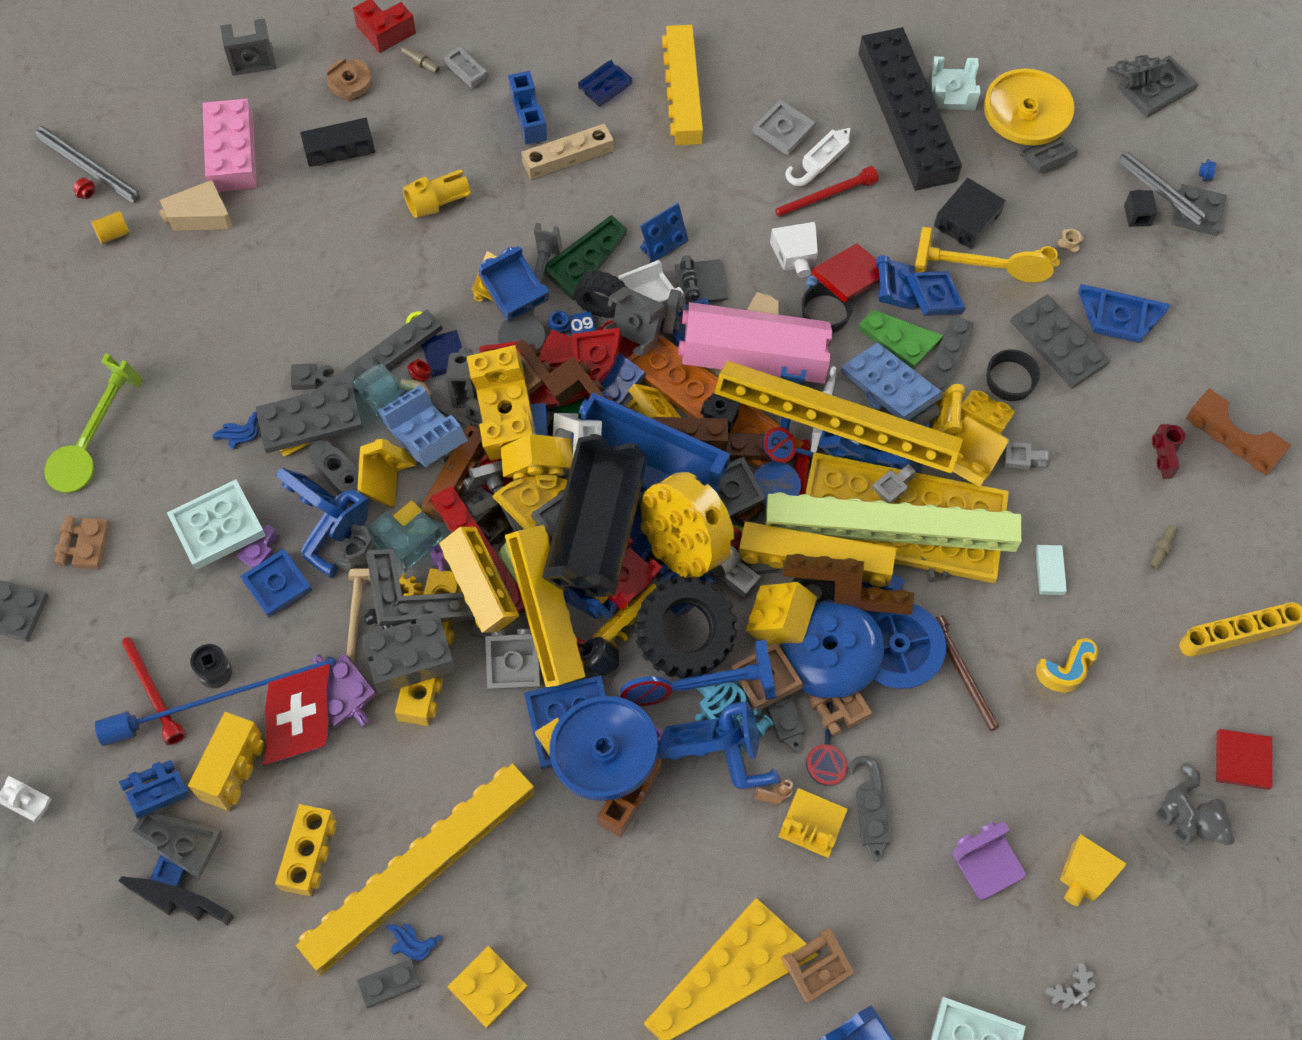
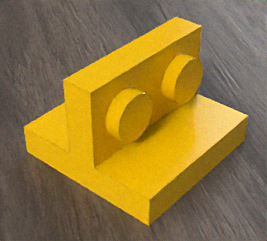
M634 383L628 390L633 399L626 407L636 410L638 413L651 419L653 417L681 418L669 400L657 388Z

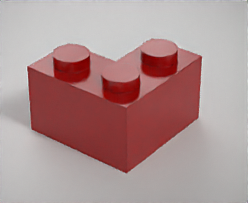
M366 0L353 7L356 26L379 53L416 34L413 14L402 2L385 11H382L373 0Z

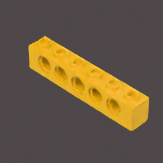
M430 568L424 595L462 592L459 584L454 579L453 572L445 570L441 572L439 569ZM453 621L442 623L448 645H452L454 639V630H451ZM439 676L402 687L395 709L397 720L429 726L430 718H435L437 703L434 701L436 693H441L443 678ZM424 691L427 693L422 699L414 698L417 692Z

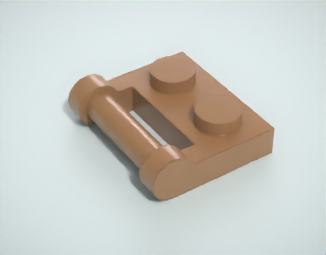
M829 928L821 931L819 937L794 953L788 952L781 957L783 965L791 974L804 1001L808 1003L854 974L837 939ZM824 946L828 947L830 951L828 954L803 970L800 969L799 962Z

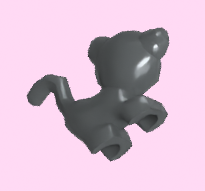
M1182 764L1181 771L1187 774L1190 780L1181 782L1177 787L1169 790L1164 802L1161 804V808L1155 813L1156 818L1165 826L1174 823V821L1179 825L1174 836L1181 844L1188 845L1191 843L1196 833L1204 840H1217L1224 845L1233 844L1235 839L1231 831V819L1226 812L1225 802L1220 799H1213L1209 803L1201 804L1197 808L1194 807L1188 791L1200 786V773L1190 764Z

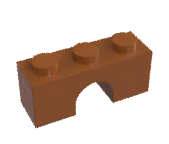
M657 758L652 773L638 789L624 797L605 802L597 815L600 826L622 837L660 774L663 760Z

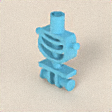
M739 681L719 684L718 686L696 688L705 698L700 702L699 709L701 713L695 715V720L702 721L703 718L707 720L719 718L723 709L733 704L736 697L739 698L740 702H745L746 694L738 687L740 685ZM731 692L732 695L730 699L727 701V699L725 698L727 697L728 693ZM762 709L759 711L753 710L755 719L761 715ZM743 714L732 716L733 719L739 721L740 725L743 726ZM763 715L762 719L758 723L756 722L759 736L763 737L765 730L769 726L772 727L774 725L767 715ZM742 743L740 744L742 753H745L747 745Z

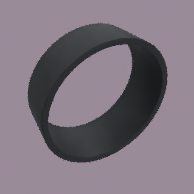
M822 283L810 287L802 298L803 318L811 319L805 311L806 305L810 300L818 296H832L840 300L847 311L846 319L831 325L832 333L841 330L847 324L853 312V300L851 299L844 303Z
M1015 349L1003 350L996 353L988 363L987 385L997 397L1006 401H1019L1026 398L1037 386L1040 380V369L1036 361L1029 354ZM1000 363H1017L1029 372L1032 380L1031 388L1022 393L1007 392L993 382L990 372Z

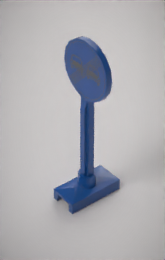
M782 366L780 378L804 386L806 370H801V375L797 376L786 374L787 367ZM781 416L780 427L789 431L791 419ZM769 462L761 465L754 473V477L766 501L768 494L777 492L791 496L799 495L801 490L800 478L797 472L788 464Z

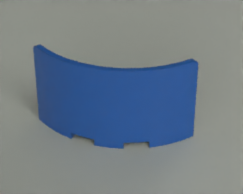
M926 423L923 426L929 428V423ZM822 431L819 447L831 456L845 457L850 460L901 470L909 464L916 471L915 473H921V463L886 451L882 452L877 448Z

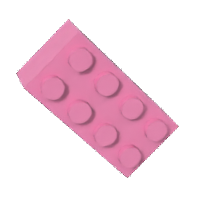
M248 98L202 103L206 180H212L217 192L257 188L254 121Z

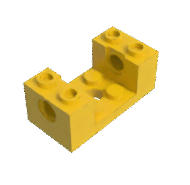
M515 345L467 356L470 378L477 390L482 423L479 424L482 443L491 461L502 458L501 447L528 434L536 435L523 365ZM503 404L512 405L511 411L506 414L500 413L499 409Z

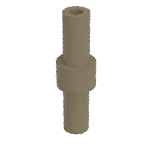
M406 45L402 47L401 53L412 59L414 64L421 68L425 67L434 74L439 73L440 66L430 61L428 56L422 52H416Z
M1168 525L1162 539L1158 540L1154 548L1155 554L1149 564L1151 569L1158 570L1164 557L1169 555L1173 546L1171 543L1178 530L1176 526Z

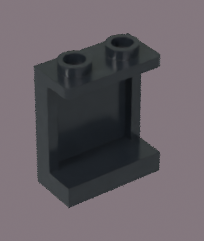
M967 177L937 213L934 227L941 233L954 238L961 245L972 249L978 237L993 219L997 220L1001 215L1006 200Z

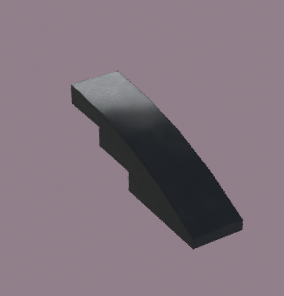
M121 876L118 880L127 889L169 916L175 907H178L198 921L204 912H207L227 926L234 917L227 909L209 899L178 886L150 879Z

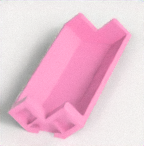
M692 302L688 303L687 310H683L681 324H685L684 341L679 342L678 355L682 356V364L722 370L728 360L779 378L783 366L787 367L786 374L800 376L801 370H806L805 381L825 384L830 362V353H828L829 341H831L832 337L830 322Z

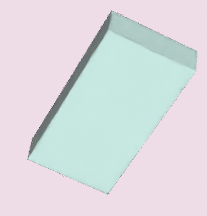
M1037 545L1035 551L1039 595H1065L1067 589L1062 545Z

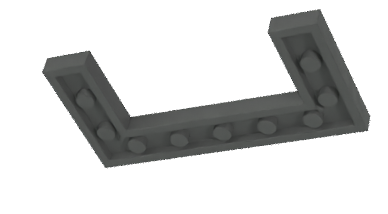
M504 544L492 545L497 556ZM394 549L368 550L366 557L378 626L400 625L410 621L411 624H416L417 619L437 613L440 615L441 622L475 620L470 607L465 602L463 592L402 596ZM526 611L520 613L519 617L527 616Z

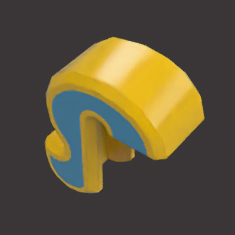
M1078 639L1075 646L1071 649L1064 669L1046 659H1040L1036 665V675L1039 681L1053 691L1061 693L1075 691L1086 678L1087 668L1091 667L1097 659L1098 647L1091 639Z

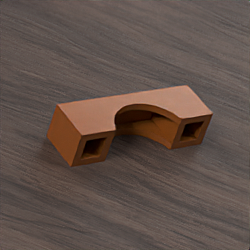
M1208 388L1192 407L1186 419L1193 426L1200 428L1210 435L1214 441L1230 449L1234 455L1247 461L1255 470L1267 476L1291 445L1272 431L1254 435L1238 429L1232 423L1228 414L1229 401Z

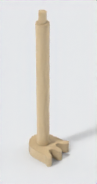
M368 568L351 569L348 575V580L354 583L346 655L349 656L354 664L362 584L371 583Z

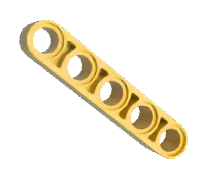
M1294 602L1285 603L1194 626L1180 640V650L1186 656L1196 657L1290 633L1302 622V606ZM1286 615H1289L1293 621L1289 620ZM1262 621L1267 622L1269 627L1264 625ZM1238 626L1242 627L1246 631V633L1240 631ZM1214 632L1220 634L1222 639L1216 637ZM1190 638L1195 639L1199 645L1192 643Z

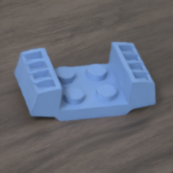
M418 385L415 389L408 391L405 395L398 397L392 403L390 402L387 406L378 410L382 422L391 431L396 440L417 462L419 461L425 467L435 460L437 461L443 455H447L448 452L456 449L459 445L468 442L461 425L452 415L445 418L433 406L427 391L421 385Z

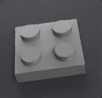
M779 100L753 126L752 133L788 156L815 128L816 122L782 100Z

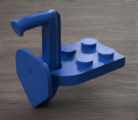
M281 467L275 475L283 481L281 485L290 492L294 493L296 491L301 495L299 499L311 507L314 505L325 512L302 546L301 555L318 570L328 575L329 578H334L338 570L337 565L326 562L317 554L329 536L333 540L342 542L345 538L350 539L353 524L364 526L367 521L369 499L356 490H347L334 497L305 474ZM352 500L355 504L348 508L347 505Z
M747 701L726 706L722 711L721 717L717 719L665 727L658 750L660 759L669 758L670 760H677L694 754L696 756H704L710 752L724 749L731 780L736 788L747 789L780 783V776L775 769H771V772L752 776L747 774L740 744L746 743L751 759H756L759 747V734L755 715ZM743 714V726L740 725L739 721L733 719L732 716Z

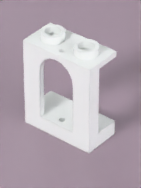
M554 413L553 437L570 438L571 434L574 433L573 456L578 438L590 436L591 434L601 435L602 421L578 419V413Z

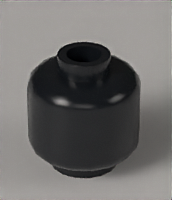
M596 637L590 639L582 646L581 659L584 666L596 674L607 675L619 665V649L604 638Z

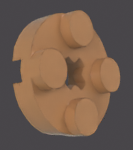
M340 59L334 62L327 71L329 90L335 96L343 98L345 101L355 100L356 97L366 93L372 86L369 67L359 59H353V61ZM345 77H353V79L350 81H346Z

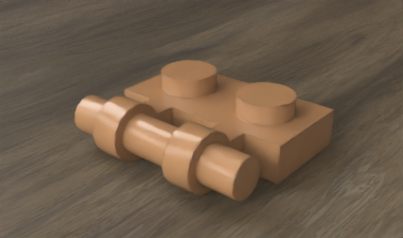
M66 516L64 524L60 526L59 533L61 537L59 544L55 547L54 554L56 558L54 563L64 566L66 558H73L71 564L74 568L100 570L110 527L109 521L106 519L82 518L81 526L76 527L74 526L76 518ZM71 537H77L76 547H69Z
M859 692L845 698L821 699L808 695L811 700L810 705L814 710L818 711L823 719L821 721L825 729H829L833 737L842 732L838 725L839 722L844 720L847 727L851 728L872 717L871 710ZM830 701L833 702L837 709L832 714L826 706V703Z

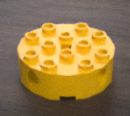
M689 472L674 473L662 482L653 484L644 492L641 502V530L647 536L652 546L653 555L657 559H661L672 571L680 576H684V578H690L691 576L701 577L730 559L732 553L730 541L734 539V529L730 516L716 491L708 484L702 485L696 480L697 476Z

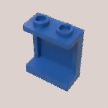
M520 245L515 248L509 247L505 249L500 256L494 259L488 258L479 266V277L507 322L549 300V290L545 284H540L522 254L523 249Z

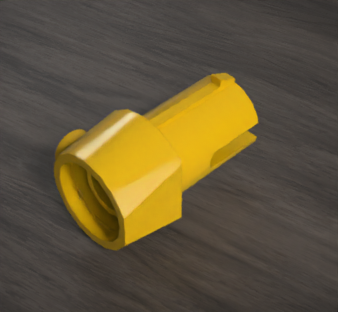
M459 169L429 181L427 177L423 176L404 186V198L413 217L418 218L439 213V206L463 197L468 198L471 195L467 177L461 178L463 171Z

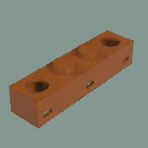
M469 424L464 431L468 442L459 445L452 451V455L448 458L422 503L423 512L429 518L441 523L443 522L442 518L433 504L429 503L430 497L450 486H453L457 494L461 496L465 490L464 479L469 477L470 469L477 467V461L484 451L480 429Z

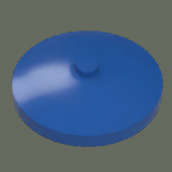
M599 696L576 704L560 718L553 730L549 750L553 769L558 779L568 790L589 800L607 801L632 793L648 779L657 762L659 745L654 724L642 708L624 698Z

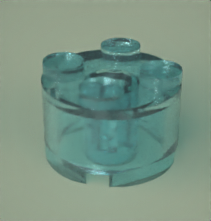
M380 362L371 366L352 381V384L358 390V395L366 404H370L372 411L379 420H382L378 411L380 408L386 407L390 402L392 403L398 397L406 394L403 389L399 388L397 380Z

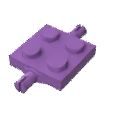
M345 653L335 661L333 667L330 666L327 690L329 721L334 727L338 728L346 720L355 717L362 728L368 726L366 723L370 724L372 721L363 709L378 693ZM320 654L315 656L317 659L312 658L311 660L313 664L324 661Z

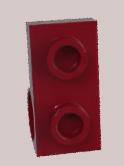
M1160 424L1155 434L1152 435V446L1154 449L1156 448L1158 455L1157 468L1161 470L1163 479H1172L1180 468L1176 452L1184 442L1186 434L1177 425Z

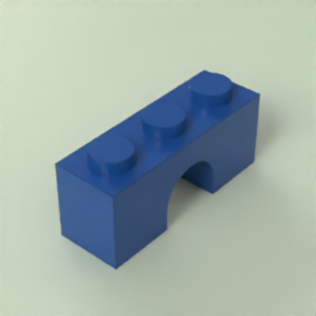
M530 71L508 75L509 91L525 145L547 140L546 121L541 105L538 106L535 86Z

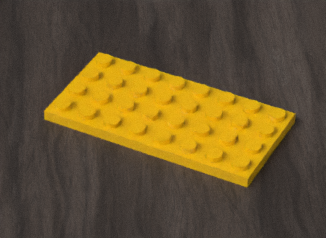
M814 452L806 495L816 498L831 496L840 500L856 498L865 502L884 501L872 489L873 484L890 470L897 475L901 469ZM914 473V478L906 484L908 490L892 503L906 502L915 506L936 505L940 508L961 507L965 510L986 509L990 512H1000L1007 510L1009 491L986 486L978 487L971 483ZM848 539L896 548L895 564L925 570L931 568L935 572L940 573L946 571L950 575L994 584L997 580L1001 553L998 550Z

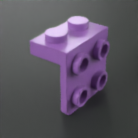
M1005 821L997 825L995 822L985 825L980 829L981 833L975 837H972L971 834L962 837L957 841L958 845L952 852L954 859L980 900L993 896L1021 881L1026 876L1023 867L1004 838L1010 831Z

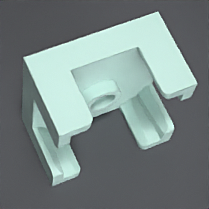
M934 56L930 71V90L938 109L975 111L980 96V85L976 86L975 81L979 67L978 58H967L964 69H943L945 57Z

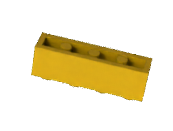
M459 527L439 543L443 550V556L449 563L454 573V579L459 584L465 596V602L470 607L475 617L476 625L482 633L499 632L519 617L476 527Z

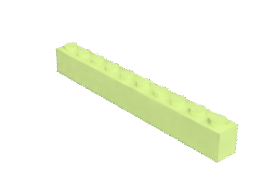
M781 492L768 494L766 501L765 525L836 538L1016 552L1022 542L1021 514H1014L1011 511L990 512L986 509L965 510L961 507L915 506L906 502L890 504L881 500L865 502L856 498L840 500L831 496L816 498L806 494L791 496Z

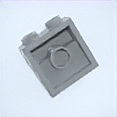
M517 629L516 635H507V630H500L499 632H491V636H485L487 689L540 686L539 659L530 629Z

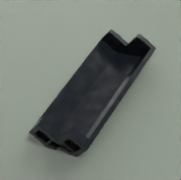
M598 434L578 438L542 578L559 589L569 591L570 586L586 590L585 595L592 597L614 596L616 594L649 456L637 444L626 443L625 445L612 446L603 436Z

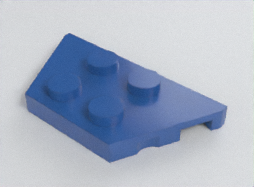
M1080 284L1078 289L1080 299L1094 333L1138 343L1145 338L1170 307L1168 303Z

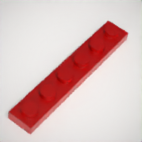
M453 486L431 496V503L451 533L459 527L477 528L518 614L524 612L525 608L518 586Z

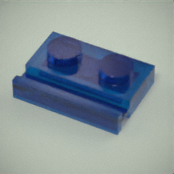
M610 59L579 81L578 88L582 89L585 95L600 107L632 84V77L621 67L616 66L613 60Z

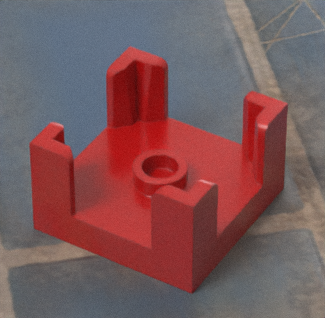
M630 537L616 594L614 596H607L622 611L654 580L662 568L654 559L648 564L630 548L633 543Z

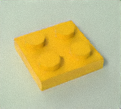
M489 946L447 986L486 1029L528 988Z

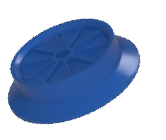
M914 603L912 615L867 611L880 627L884 640V658L878 674L873 679L874 681L891 688L908 689L920 686L936 675L945 658L946 640L940 624L932 614Z

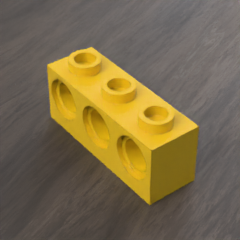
M299 804L275 885L280 890L312 897L314 889L317 890L319 888L322 874L319 873L322 862L325 863L329 855L327 843L329 836L334 835L337 826V820H334L335 817L331 810ZM316 819L322 820V825L318 829L312 830L309 828L312 821ZM306 846H315L314 852L311 855L302 856V851ZM298 873H307L306 879L303 882L294 883V877Z

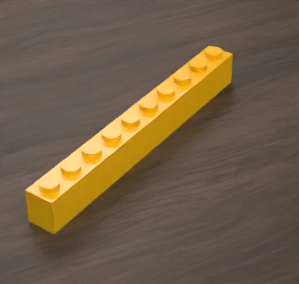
M728 360L720 372L714 393L948 473L953 471L963 441L961 438Z
M513 763L508 768L506 766L500 768L490 783L480 785L473 792L474 796L466 803L462 801L457 804L452 810L453 814L447 819L438 820L431 827V832L428 835L414 840L409 846L410 850L404 855L395 856L388 863V868L385 871L371 876L366 882L367 886L361 891H355L347 896L344 900V905L337 911L331 910L322 918V923L314 930L311 928L300 936V942L296 944V947L320 976L535 795L534 786Z

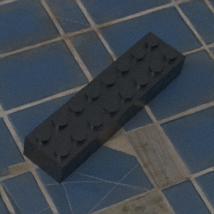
M904 28L862 35L858 54L914 190L917 191L957 182L962 163Z

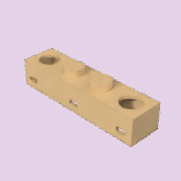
M604 123L522 151V163L530 180L613 152L614 140ZM604 137V139L601 140V141H597V140H596V139H599V138ZM542 158V160L539 162H533L535 160Z

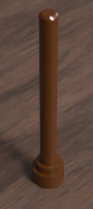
M944 615L936 617L935 619L940 624L945 636L946 652L990 731L998 729V722L948 634L950 630L947 619Z

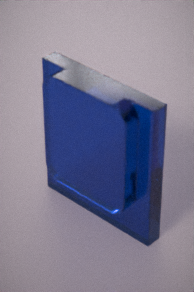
M457 330L433 336L421 345L427 364L431 368V377L446 374L449 355L451 353H458L462 348Z

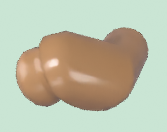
M784 779L772 789L757 786L754 799L778 805L792 795L794 785L790 780Z

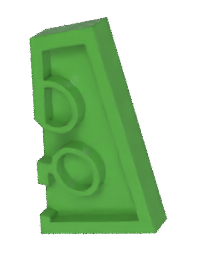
M872 310L858 325L860 332L875 343L878 342L913 370L942 341L944 336L876 310Z

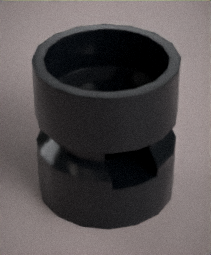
M204 644L196 648L192 653L190 665L203 685L209 688H219L230 680L232 666L220 647L214 644Z

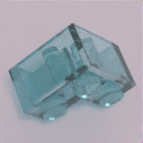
M387 511L367 527L374 543L380 549H394L396 564L404 572L427 554L429 547L436 546L442 541L439 526L423 511L404 527Z

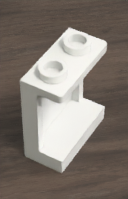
M659 260L618 276V279L623 281L629 289L665 304L662 319L665 318L669 294L674 287L664 275L662 263ZM680 287L675 288V290L681 291V296H684V292ZM685 300L682 311L686 310Z

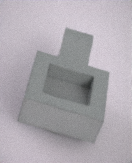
M1009 442L1005 448L1004 468L1029 470L1031 464L1035 467L1046 468L1049 452L1043 450L1033 451L1031 450L1032 444Z
M909 464L897 475L890 470L873 484L872 489L885 502L892 504L908 490L906 484L914 478L913 474L916 471Z

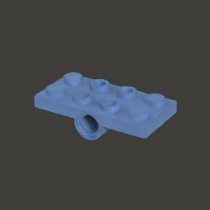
M878 342L841 366L842 374L865 391V396L873 408L879 410L885 407L896 417L907 421L942 398L941 390Z

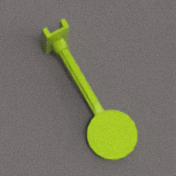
M107 353L102 358L101 362L112 372V375L108 380L109 385L75 446L69 445L57 449L46 461L44 468L45 479L56 491L67 494L78 492L91 481L95 470L94 461L87 452L91 440L118 390L122 389L124 383L140 387L144 380L127 361L122 360L119 365Z

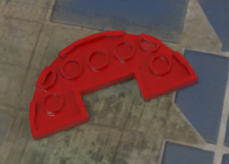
M620 328L572 334L573 356L579 363L584 361L591 371L588 376L592 381L597 378L601 384L610 373L618 357L621 344ZM519 341L479 346L480 353L516 346V343ZM516 346V349H517V350L520 352V354L524 357V355L521 353V351L519 350V348ZM571 357L548 359L546 361L555 370ZM545 384L529 395L530 404L546 403V408L561 406ZM583 389L562 406L582 399L588 395V392Z

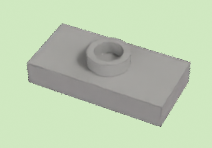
M461 47L443 57L444 63L471 89L489 77L488 72Z

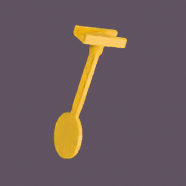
M922 227L915 263V273L926 272L928 261L938 262V260L1005 268L1012 277L1024 282L1037 283L1045 281L1054 273L1053 261L1044 254L1024 251L1014 254L1009 259L944 251L940 250V248L931 247L932 228Z

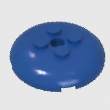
M824 600L815 603L803 643L780 644L781 650L803 683V688L800 690L821 699L845 698L860 692L876 677L884 658V640L875 619L863 609L852 605L834 603V600ZM826 643L838 644L833 650L825 649Z

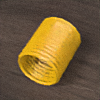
M116 211V213L114 212L107 216L105 215V217L103 216V218L91 221L101 244L130 234L121 211Z

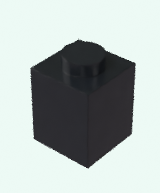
M1139 189L1129 192L1124 203L1128 226H1151L1158 213L1153 190Z

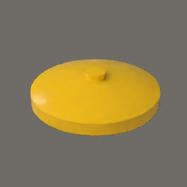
M1027 68L1011 70L998 76L990 84L984 100L985 116L991 127L1002 137L1023 145H1042L1060 138L1069 128L1075 108L1070 91L1059 79L1049 73Z

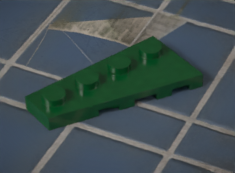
M610 215L547 262L544 274L574 301V292L580 276L585 272L599 270L627 235V228L613 215Z

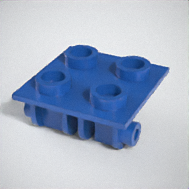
M679 203L640 225L644 238L640 248L644 254L648 252L651 263L689 241Z

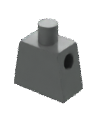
M461 348L458 353H451L449 355L445 379L453 408H466V402L470 397L478 400L477 390L470 378L467 356L474 355L473 351L469 348ZM461 381H466L465 388L461 386Z

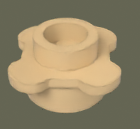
M1076 229L1063 230L1061 233L1062 238L1058 240L1057 245L1060 248L1070 250L1072 253L1078 252L1080 249L1079 244L1083 242L1084 237Z

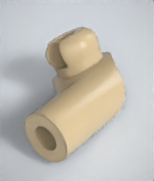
M402 378L401 390L411 391L418 385H421L428 395L431 396V390L423 382Z

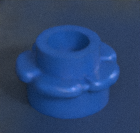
M1207 159L1206 163H1201L1199 176L1203 177V181L1205 179L1213 180L1216 162Z
M560 310L553 312L550 319H548V327L560 333L567 331L570 328L568 314Z

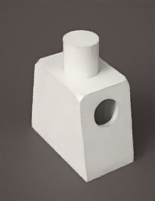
M815 222L773 228L770 244L783 270H796L799 278L809 276L811 274L810 267L816 265L818 255Z

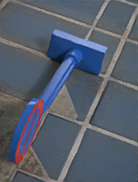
M766 640L755 641L756 664L746 665L745 668L684 678L674 682H670L662 677H640L625 683L621 687L620 698L627 699L638 706H649L666 700L673 691H685L749 679V681L760 679L766 700L775 699L777 697Z

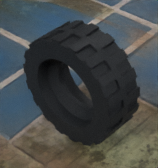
M592 270L580 276L574 292V300L584 311H591V314L598 317H614L617 303L609 307V296L623 287H628L618 277L610 273ZM595 292H599V293L605 294V295H607L608 297L601 296V295H599V294H597V293H595Z

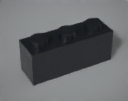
M367 117L300 132L309 167L321 166L326 163L375 153Z

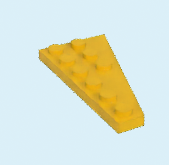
M755 898L643 1025L659 1040H673L705 1020L716 1016L721 1011L765 988L784 975L789 974V971L782 963L781 957L788 952L794 953L807 943ZM815 952L798 963L799 967L814 960L819 954Z

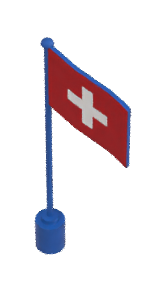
M328 657L329 660L140 719L126 711L95 721L96 735L100 744L107 746L135 737L141 723L268 684L265 704L266 750L262 766L325 747L329 731L327 690L330 666L333 667L335 665V659Z

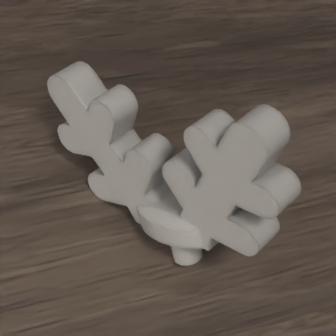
M1080 963L1077 971L1072 974V978L1079 981V983L1075 982L1072 988H1067L1066 993L1063 992L1060 984H1057L1055 989L1048 987L1045 990V995L1052 998V1005H1056L1059 1001L1064 1002L1061 1006L1063 1010H1067L1071 1005L1076 1006L1079 1003L1086 1008L1089 1004L1085 999L1090 995L1089 991L1093 990L1096 986L1094 982L1088 984V980L1093 977V973L1091 971L1087 972L1086 965ZM1073 989L1080 992V995L1075 997Z

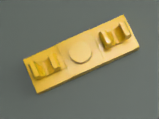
M649 584L624 611L619 609L592 637H602L618 648L614 643V639L617 636L621 641L628 639L627 635L620 630L624 626L628 627L637 621L636 615L642 605L641 603L657 586Z

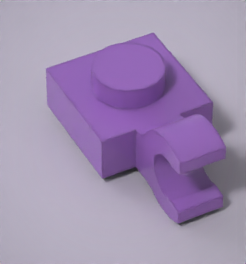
M266 525L263 529L265 537L244 546L236 555L240 561L250 568H254L273 555V551L269 547L278 539L279 535L275 533L276 529L270 525Z

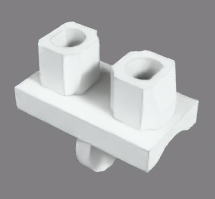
M8 776L5 785L0 791L1 805L35 823L43 817L52 800L47 795Z

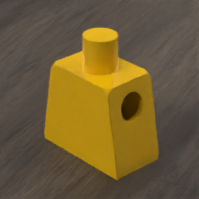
M1080 834L1072 843L1060 876L1061 882L1069 886L1064 899L1074 906H1079L1084 897L1094 901L1123 870L1127 863Z

